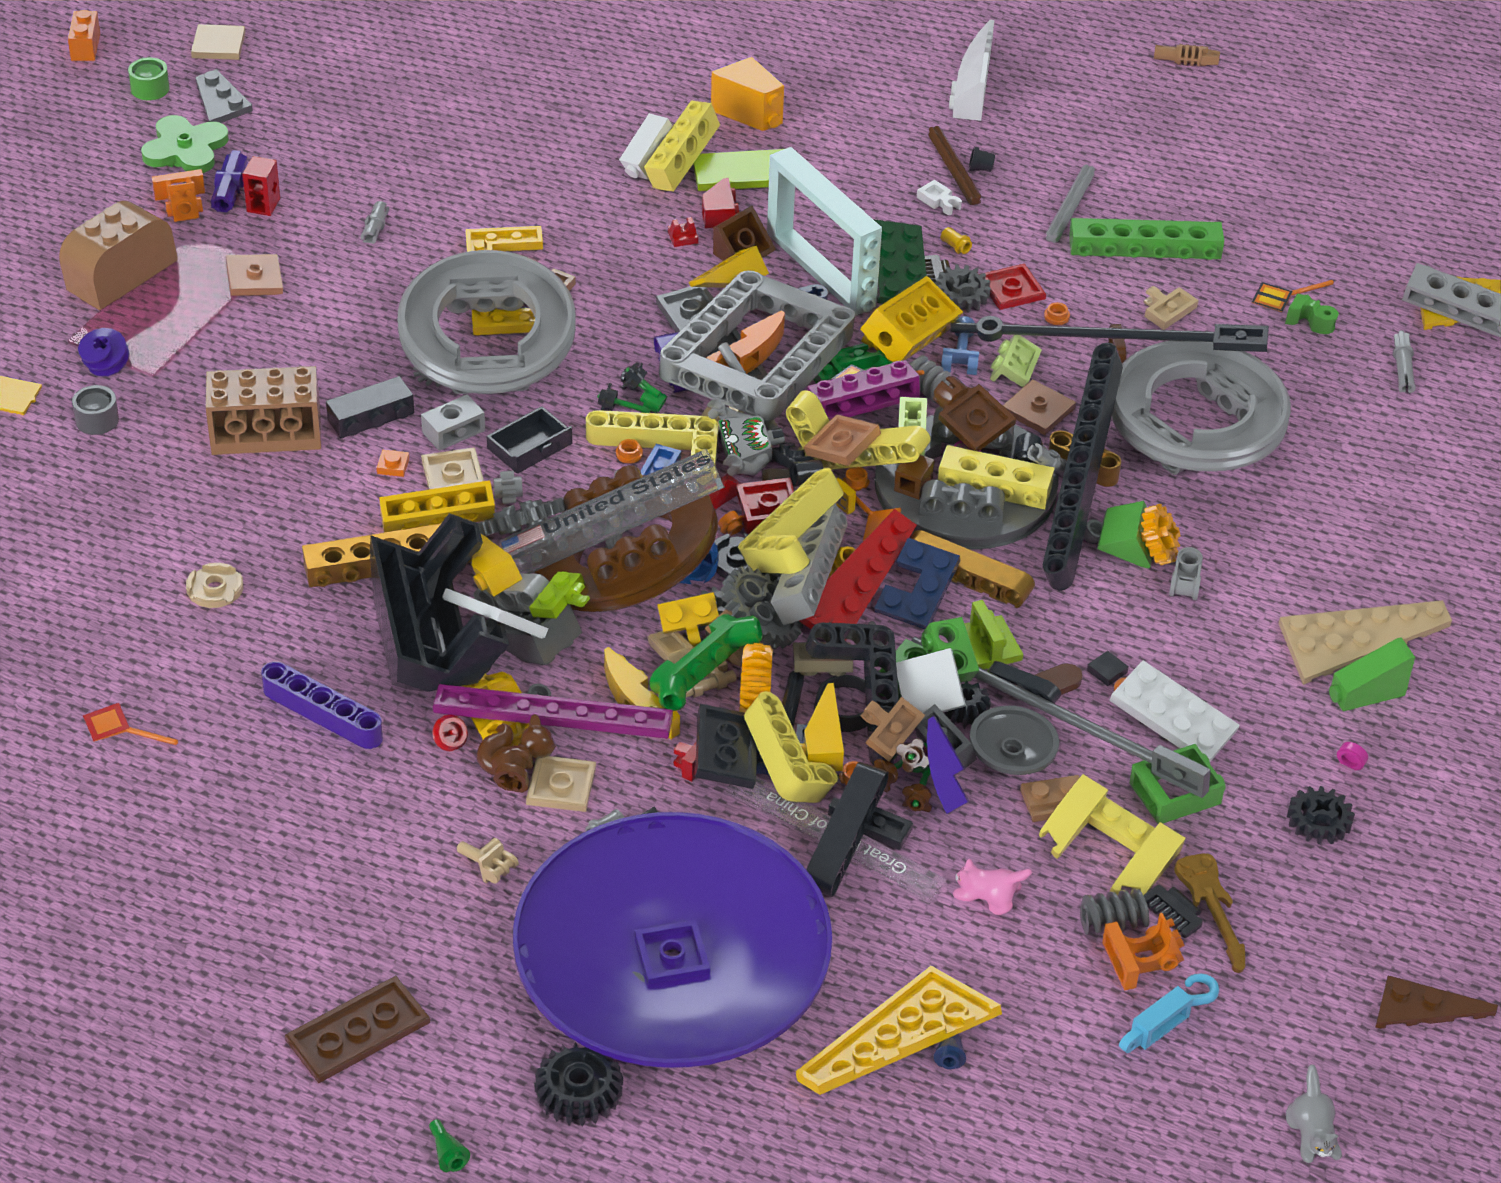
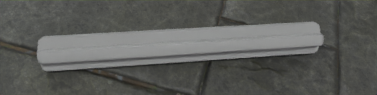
M1086 164L1081 168L1046 232L1047 241H1052L1053 243L1059 241L1094 177L1095 168L1093 166L1089 167Z

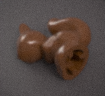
M536 714L531 716L529 727L522 733L519 745L510 746L514 736L513 730L507 724H500L496 729L498 733L485 737L478 747V764L485 772L494 775V782L504 790L519 793L527 791L530 782L525 769L532 768V758L548 757L556 748L551 732L546 727L541 726V720Z

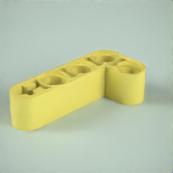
M761 692L745 712L744 717L776 791L782 798L791 802H821L838 781L837 773L831 766L825 763L808 762L779 698L771 692Z

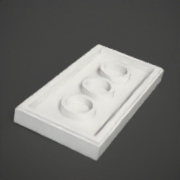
M446 588L443 594V598L446 601L539 638H545L548 628L450 589Z

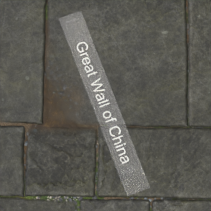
M757 776L753 789L729 785L726 790L727 795L817 844L831 816L805 802L785 800L778 794L775 786ZM863 835L851 860V863L928 905L932 903L946 886L947 879L866 835Z

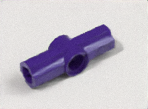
M232 150L230 154L226 155L222 169L216 171L211 208L217 212L232 210L237 194L242 193L240 188L244 187L243 172L247 167L248 160L247 156L243 155L241 151Z

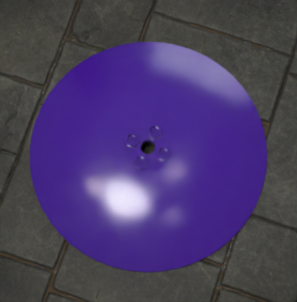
M657 812L620 818L599 825L570 840L555 851L529 880L521 895L513 925L515 964L521 982L538 1010L556 1028L581 1045L623 1062L652 1067L683 1068L715 1064L748 1054L770 1043L786 1032L810 1008L822 988L831 960L832 928L828 908L820 889L802 864L783 847L753 829L722 818L695 813ZM674 949L679 951L680 954L668 956L664 952ZM633 972L643 975L645 982L638 979Z

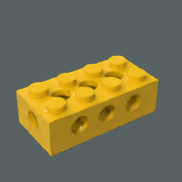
M926 276L876 308L860 330L869 341L874 343L885 354L888 360L892 362L904 361L950 329L951 322H956L963 311Z

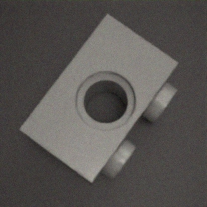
M468 394L421 414L422 433L439 451L485 431V413Z

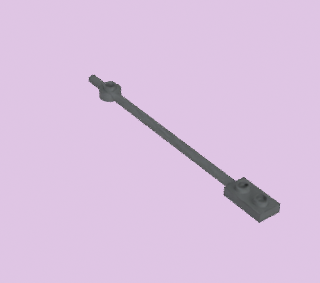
M912 638V642L922 646L920 638ZM980 667L979 672L974 676V678L1151 763V773L1201 798L1209 792L1211 769L1161 745H1158L1153 751Z

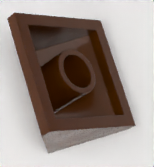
M753 205L713 227V254L722 261L741 250L757 246L762 258L776 250Z

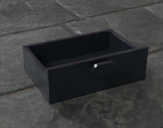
M543 406L487 435V449L517 474L573 444L572 426L567 427Z

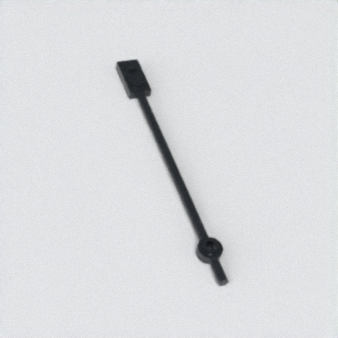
M986 316L977 323L951 322L950 331L951 333H975L981 340L987 342L996 341L1002 335L1213 342V350L1267 352L1269 326L1215 324L1214 332L1017 325L1003 324L1002 320L998 317Z

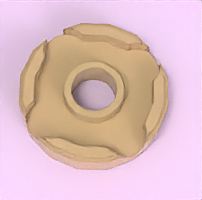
M208 563L202 565V569L197 572L195 569L186 580L187 595L192 602L199 606L207 608L223 607L233 603L240 597L243 592V577L241 573L236 572L235 567L229 564ZM212 582L221 583L218 587L208 586Z

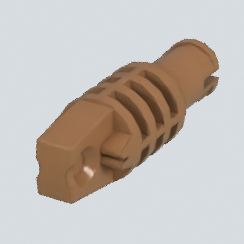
M1179 44L1177 47L1155 45L1154 59L1175 61L1177 65H1180L1181 62L1184 65L1190 63V66L1197 64V67L1218 65L1220 51L1210 50L1207 46H1192L1189 44Z

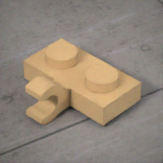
M1152 286L1146 290V294L1150 295V297L1145 299L1144 303L1150 307L1146 309L1144 317L1165 330L1196 309L1199 300L1180 287L1168 295H1164L1157 287Z

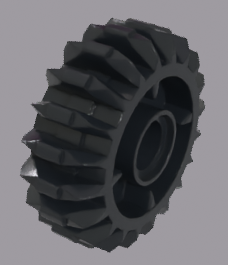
M576 1042L570 1049L562 1044L560 1053L551 1050L549 1059L542 1058L540 1068H537L535 1073L536 1082L534 1083V1090L539 1106H544L546 1115L554 1113L556 1122L566 1117V1122L569 1126L573 1119H579V1123L583 1127L586 1118H590L595 1124L598 1120V1114L607 1118L610 1109L616 1110L618 1100L621 1099L623 1094V1076L620 1072L619 1063L614 1062V1058L602 1055L587 1047H579Z

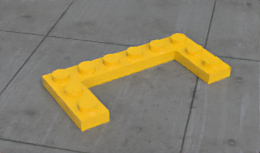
M541 226L465 229L467 252L478 250L521 251L543 249ZM495 308L489 312L471 309L473 335L529 333L535 322L534 314L530 308H519L514 311Z

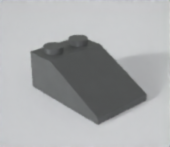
M567 604L556 619L533 617L531 612L506 611L548 628L545 638H539L504 624L509 641L506 651L526 663L539 665L551 663L560 651L571 646L574 643V639L583 633L570 604ZM491 618L485 621L488 634H490L499 621Z

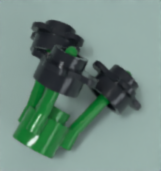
M637 362L624 369L620 381L623 383L621 387L623 390L627 387L635 390L638 386L644 390L640 398L643 406L618 399V390L611 389L612 383H609L607 390L602 389L597 398L598 404L602 405L601 411L605 409L613 411L615 404L642 413H650L651 411L658 413L668 396L644 380L648 372L642 368V362L640 364Z

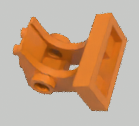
M202 169L152 176L155 201L168 199V202H165L167 217L172 216L174 222L199 218V212H203L201 197H196V195L205 193ZM186 182L184 184L173 185L174 183Z
M1159 913L1157 925L1148 928L1145 932L1146 936L1139 938L1126 937L1122 933L1118 922L1105 924L1102 943L1124 991L1137 987L1139 974L1160 969L1170 971L1176 968L1180 962L1184 961L1180 948L1185 945L1178 930H1170V927L1175 925L1172 918L1166 920L1163 913ZM1150 950L1153 953L1152 956L1144 958L1136 957L1135 955L1136 953Z

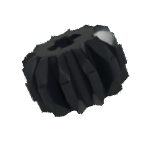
M968 680L961 684L966 706L943 712L951 719L954 725L959 722L962 723L964 729L968 723L972 725L980 714L991 708L987 689H980L979 682L973 685L969 684Z

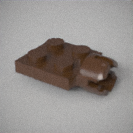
M948 376L946 380L950 383L949 386L941 381L934 390L933 399L943 409L939 413L938 420L970 450L979 452L1016 424V417L980 384L970 388L957 377Z

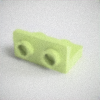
M1014 335L1010 340L1005 339L997 351L1000 355L995 358L990 367L993 369L990 380L996 381L1003 374L1019 386L1024 387L1031 378L1042 349L1021 335Z

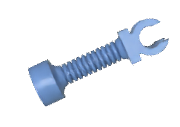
M967 316L959 317L956 322L975 323L972 318ZM955 333L958 336L957 349L943 348L941 367L944 371L951 372L952 363L968 365L967 374L977 375L979 352L967 350L968 338L972 337L974 333Z

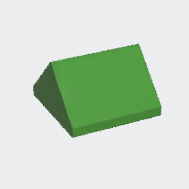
M1140 501L1107 508L1097 549L1140 567L1150 568L1152 557L1148 547L1145 546V542L1141 538V532L1144 529L1141 525V522H1144L1142 513H1145L1144 508H1147L1145 502Z

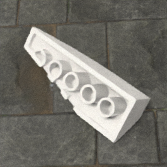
M989 20L973 39L962 59L957 81H952L949 109L953 110V118L979 121L982 119L994 20Z

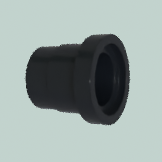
M974 146L969 161V170L974 171L977 169L991 172L995 161V154L979 150V147Z

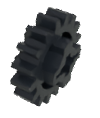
M1309 786L1306 793L1299 790L1296 797H1291L1287 811V818H1290L1289 827H1297L1295 834L1298 836L1304 833L1307 842L1315 838L1319 845L1322 844L1323 839H1327L1330 844H1334L1335 837L1344 840L1345 833L1349 834L1351 832L1355 813L1351 812L1353 805L1352 803H1344L1345 795L1335 796V789L1330 790L1328 793L1324 791L1323 786H1320L1318 791H1314Z

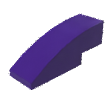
M933 716L928 719V760L937 795L946 814H949L970 802L955 777L956 774L964 771L965 768L937 718Z

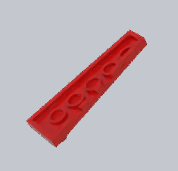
M894 509L827 579L814 616L799 621L809 629L822 622L857 624L917 524Z

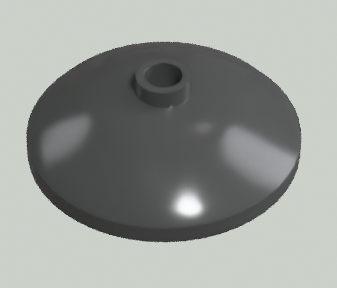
M1019 706L991 708L974 720L970 730L969 740L974 748V754L985 765L1001 773L1027 775L1039 772L1048 767L1058 753L1059 737L1056 729L1044 716L1028 708Z

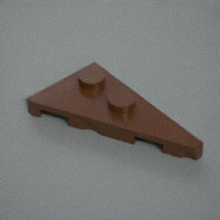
M1388 975L1375 1028L1383 1029L1386 1028V1025L1406 1023V1026H1413L1419 1023L1453 1022L1455 1018L1473 1016V1019H1482L1488 1016H1495L1498 1005Z

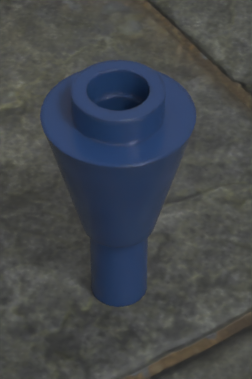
M959 1034L939 1043L934 1053V1061L939 1067L958 1069L965 1064L966 1055Z

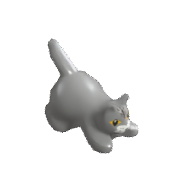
M1311 1064L1306 1075L1307 1092L1295 1098L1294 1102L1288 1106L1286 1121L1291 1128L1300 1129V1152L1303 1161L1311 1163L1316 1155L1321 1157L1331 1156L1335 1160H1340L1342 1152L1337 1141L1338 1135L1335 1134L1333 1125L1336 1114L1333 1100L1328 1095L1321 1093L1316 1066Z

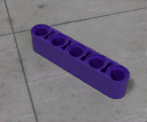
M270 662L263 666L261 670L263 692L268 698L362 748L373 749L382 743V719L377 712L284 663Z

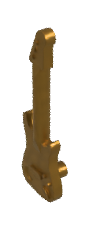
M1208 853L1190 855L1179 859L1174 867L1175 874L1190 890L1194 906L1197 907L1200 900H1205L1228 947L1226 953L1232 963V970L1236 973L1243 972L1245 968V945L1239 943L1219 902L1224 903L1227 908H1230L1233 904L1231 896L1221 886L1216 859Z

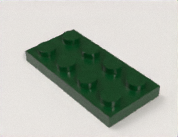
M873 219L882 227L877 303H886L927 276L922 226Z

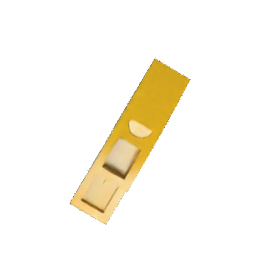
M610 647L605 648L604 669L606 680L617 703L662 708L658 696L653 691L648 690L649 681L646 674L630 664L623 655L617 654ZM673 711L669 733L671 740L680 734V715L677 711Z

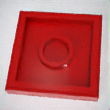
M1025 263L985 272V280H990V297L999 310L1046 299V292Z

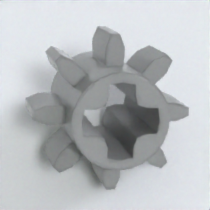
M514 471L500 472V478H493L495 499L502 498L503 504L516 503V497H523L521 476L514 477Z

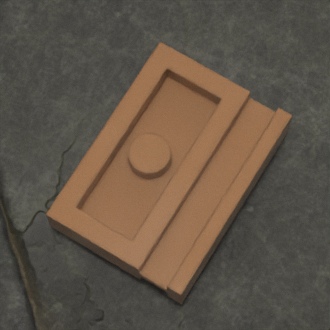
M1079 775L1022 783L1020 791L1031 815L1032 822L1048 820L1069 790L1078 781Z

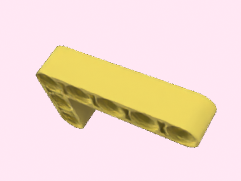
M801 391L786 409V416L802 448L829 422L818 397L810 391ZM920 426L880 429L881 434L849 466L823 459L819 460H821L823 468L830 469L914 462L928 446L931 438L929 433Z
M599 410L587 414L586 440L589 443L602 446H619L621 441L633 439L639 442L642 448H654L656 444L679 450H691V462L695 463L692 467H695V469L690 471V480L703 488L715 481L718 446V422L716 419H711L709 416ZM702 456H708V457H707V458H702V459H700V460H704V459H708V458L711 460L708 464H706V465H704V466H698L699 464H704V463L707 462V461H704V462L697 463V459L700 458V457H702Z
M830 468L821 469L809 477L738 545V549L753 572L758 568L761 573L793 574L801 571L809 564L810 560L798 538L832 507L844 493Z

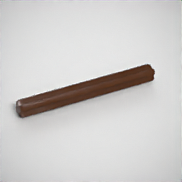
M931 126L928 136L970 205L980 204L982 196L940 126Z

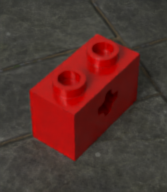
M252 156L243 172L246 211L271 216L280 200L277 160Z

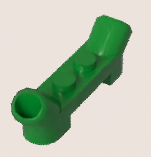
M723 614L709 624L711 634L679 661L673 663L666 660L661 664L650 678V688L659 695V703L662 708L673 711L683 709L686 704V693L740 647H745L746 644L760 643L762 640V629L759 619L754 615L736 618L729 614Z

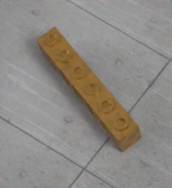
M440 524L373 534L372 536L419 552ZM370 535L302 546L303 562L309 588L316 586L325 587L329 584L355 582L360 579L372 578Z

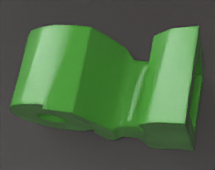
M1297 293L1288 309L1285 324L1296 325L1299 320L1304 318L1308 320L1311 331L1319 334H1330L1335 330V323L1339 313L1332 306H1320V301L1313 300L1308 294L1302 295Z

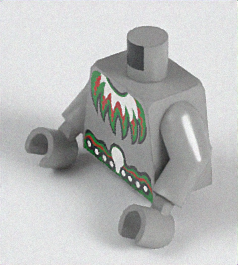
M713 398L707 404L708 407L712 408L708 412L709 418L715 419L718 416L720 418L718 420L719 437L726 456L723 465L729 466L727 473L730 476L737 474L757 475L772 460L771 446L785 443L782 428L766 430L761 416H753L725 407L724 402L719 398Z

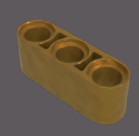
M1066 431L1053 432L1050 436L1048 450L1056 451L1062 459L1067 461L1073 434ZM1104 449L1096 484L1112 487L1118 483L1121 458L1117 454Z

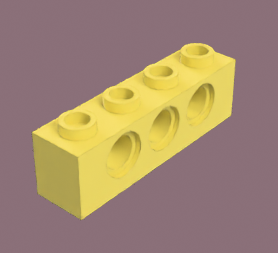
M690 101L644 166L652 187L672 192L677 188L720 126L712 103Z
M947 445L939 466L938 480L945 482L948 486L967 483L975 487V489H982L987 486L997 487L1004 492L1005 501L1045 509L1052 489L1054 467Z

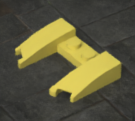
M1082 774L1044 824L1039 836L1044 837L1047 833H1050L1057 843L1052 848L1051 853L1058 859L1086 824L1089 823L1136 853L1112 885L1110 892H1115L1118 895L1121 887L1126 886L1140 889L1142 894L1145 895L1180 853L1186 838L1161 822L1154 828L1106 798L1108 789Z

